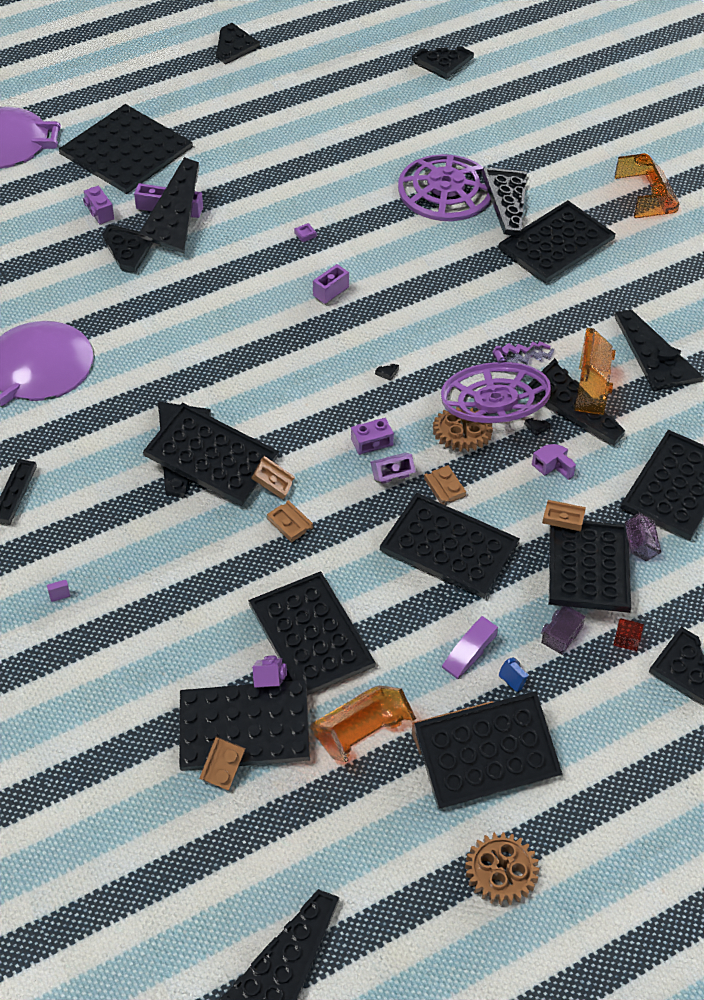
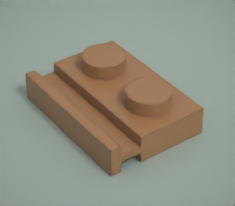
M264 456L260 460L251 479L283 499L286 497L295 476Z
M449 465L434 470L431 474H424V480L441 504L445 502L450 503L466 496V490Z
M289 500L286 501V504L278 506L267 514V520L291 543L304 535L308 529L313 528V523Z
M548 500L542 523L581 531L586 507Z
M216 737L199 779L230 790L246 748Z

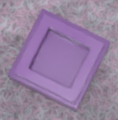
M309 223L294 228V233L302 242L317 237V232Z
M67 580L47 585L51 602L70 597Z

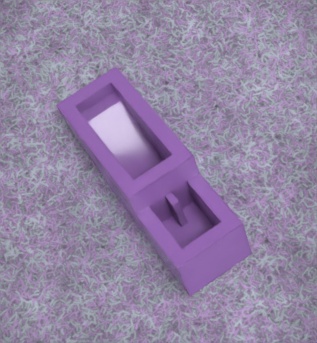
M481 616L458 642L443 663L442 668L456 679H459L484 653V648L497 636L498 626Z

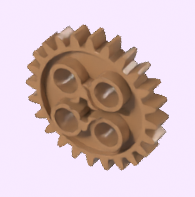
M456 407V410L463 412L459 407ZM443 410V414L438 413V417H435L433 422V435H436V440H440L439 444L445 443L446 448L452 446V450L459 448L460 452L463 448L467 452H469L470 448L476 451L477 446L483 448V444L487 445L488 440H491L493 432L492 423L464 420L446 410Z
M494 832L492 839L484 835V843L477 840L476 847L471 846V853L467 854L466 860L468 862L465 864V869L468 870L466 871V878H471L469 886L476 885L474 893L482 891V899L489 896L491 897V904L495 899H498L500 905L503 904V900H507L508 904L512 905L513 898L520 902L521 895L527 898L529 895L528 890H534V883L538 881V876L536 875L539 874L540 868L536 867L539 860L533 859L535 851L528 852L529 844L522 846V838L514 841V834H511L508 839L505 837L504 832H502L501 838H498ZM502 852H508L512 856L506 857ZM482 861H489L492 865L486 866ZM513 871H519L523 875L516 876L513 874ZM494 880H499V881H501L503 884H502V885H496V884H494L492 881H494Z

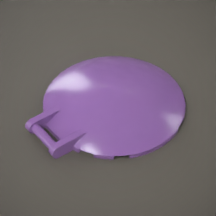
M0 107V169L13 167L15 163L21 161L25 163L34 158V154L42 149L57 148V136L61 124L57 121H43L33 112L22 108ZM48 132H52L51 138H47Z
M55 321L29 322L14 327L0 336V406H4L13 398L19 399L21 397L29 398V401H43L46 397L54 395L59 397L79 386L88 376L91 364H93L92 346L87 337L76 328Z

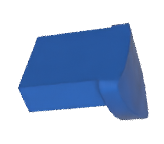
M512 657L507 659L502 665L499 677L518 692L522 690L529 675L519 666L520 662Z

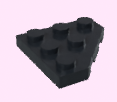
M234 23L227 24L220 30L216 58L226 65L260 48V42Z
M456 47V50L436 48V51L420 49L412 55V61L445 78L451 76L474 58V52L464 47Z
M109 224L102 234L106 246L120 269L136 273L154 242L140 238V231Z
M680 627L650 667L649 673L704 705V654L701 649V642L697 635Z

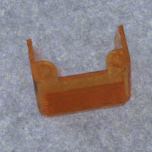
M642 153L618 157L615 179L646 175L652 187V195L638 196L634 212L635 219L672 214L678 211L680 203L663 170L648 154Z
M586 327L579 365L581 375L575 411L604 415L608 393L612 394L613 383L610 382L611 362L615 359L616 350H613V346L594 328Z
M378 685L316 720L310 725V728L332 759L347 762V757L350 756L349 752L352 750L351 746L383 726L393 729L400 726L402 720L414 721L416 717L402 688Z

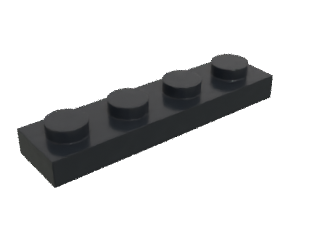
M23 459L17 460L0 496V523L11 524L37 468L36 462Z

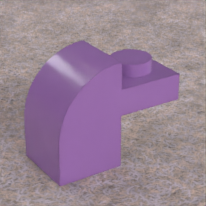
M545 445L533 453L532 466L544 476L556 469L569 480L574 476L576 464L567 457L568 449L561 445Z

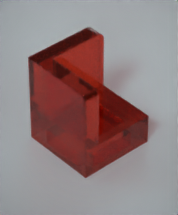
M620 618L613 645L637 652L644 624Z

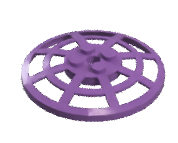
M438 154L415 160L402 171L398 180V192L403 203L413 212L433 220L459 221L468 219L482 212L491 202L488 193L480 204L475 205L471 198L477 194L479 188L488 191L486 185L480 183L479 176L476 171H482L483 167L477 162L457 155ZM446 163V166L437 168L433 164ZM452 164L460 165L464 169L458 170L453 168ZM417 165H422L416 170L414 176L404 177L410 169ZM425 168L431 170L428 175H419ZM471 172L475 181L466 179L464 174ZM427 180V187L421 189L418 181ZM413 181L417 194L411 199L404 190L403 182ZM465 185L474 186L469 194L463 191ZM431 191L432 193L439 195L440 199L432 197L427 193ZM459 195L461 197L457 199H447V197ZM423 197L430 202L439 204V210L436 212L423 208L416 204V202ZM465 202L470 208L461 212L445 213L446 205Z
M511 362L485 363L466 368L451 376L442 387L441 399L445 409L461 419L480 423L508 422L526 417L542 408L550 398L551 385L546 375L533 367ZM507 371L518 374L514 380L506 378L492 379L490 372ZM483 373L485 379L468 387L459 383L470 376ZM525 375H528L539 381L542 385L532 390L530 386L521 382ZM487 385L486 387L479 389L477 392L473 391L476 388ZM453 387L462 391L458 397V402L447 401L448 393ZM520 387L526 392L518 394L515 388ZM545 390V397L536 405H532L535 394ZM467 395L474 397V402H464V399ZM529 397L526 405L518 404V400ZM451 406L460 407V409L463 412H460ZM466 407H476L479 411L473 413ZM512 409H520L510 414L505 413L506 411H510ZM492 413H497V414H498V416H485V415H484V414H492Z

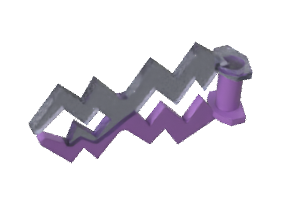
M532 341L529 348L520 344L514 347L508 343L502 348L496 346L492 352L493 357L497 359L499 364L504 362L518 363L519 361L528 365L531 357L539 361L542 360V357L550 360L554 349L552 348L547 354L542 351V348L550 350V345L541 341L536 344ZM508 351H511L515 353L513 359L509 356L507 359L506 357H503L502 353L507 356ZM520 351L525 353L524 357L519 355Z

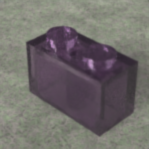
M641 513L625 521L630 550L633 555L647 562L661 553L655 521Z
M563 606L561 610L557 609L552 616L551 623H546L541 631L543 635L541 643L563 655L583 628L586 616L567 606Z

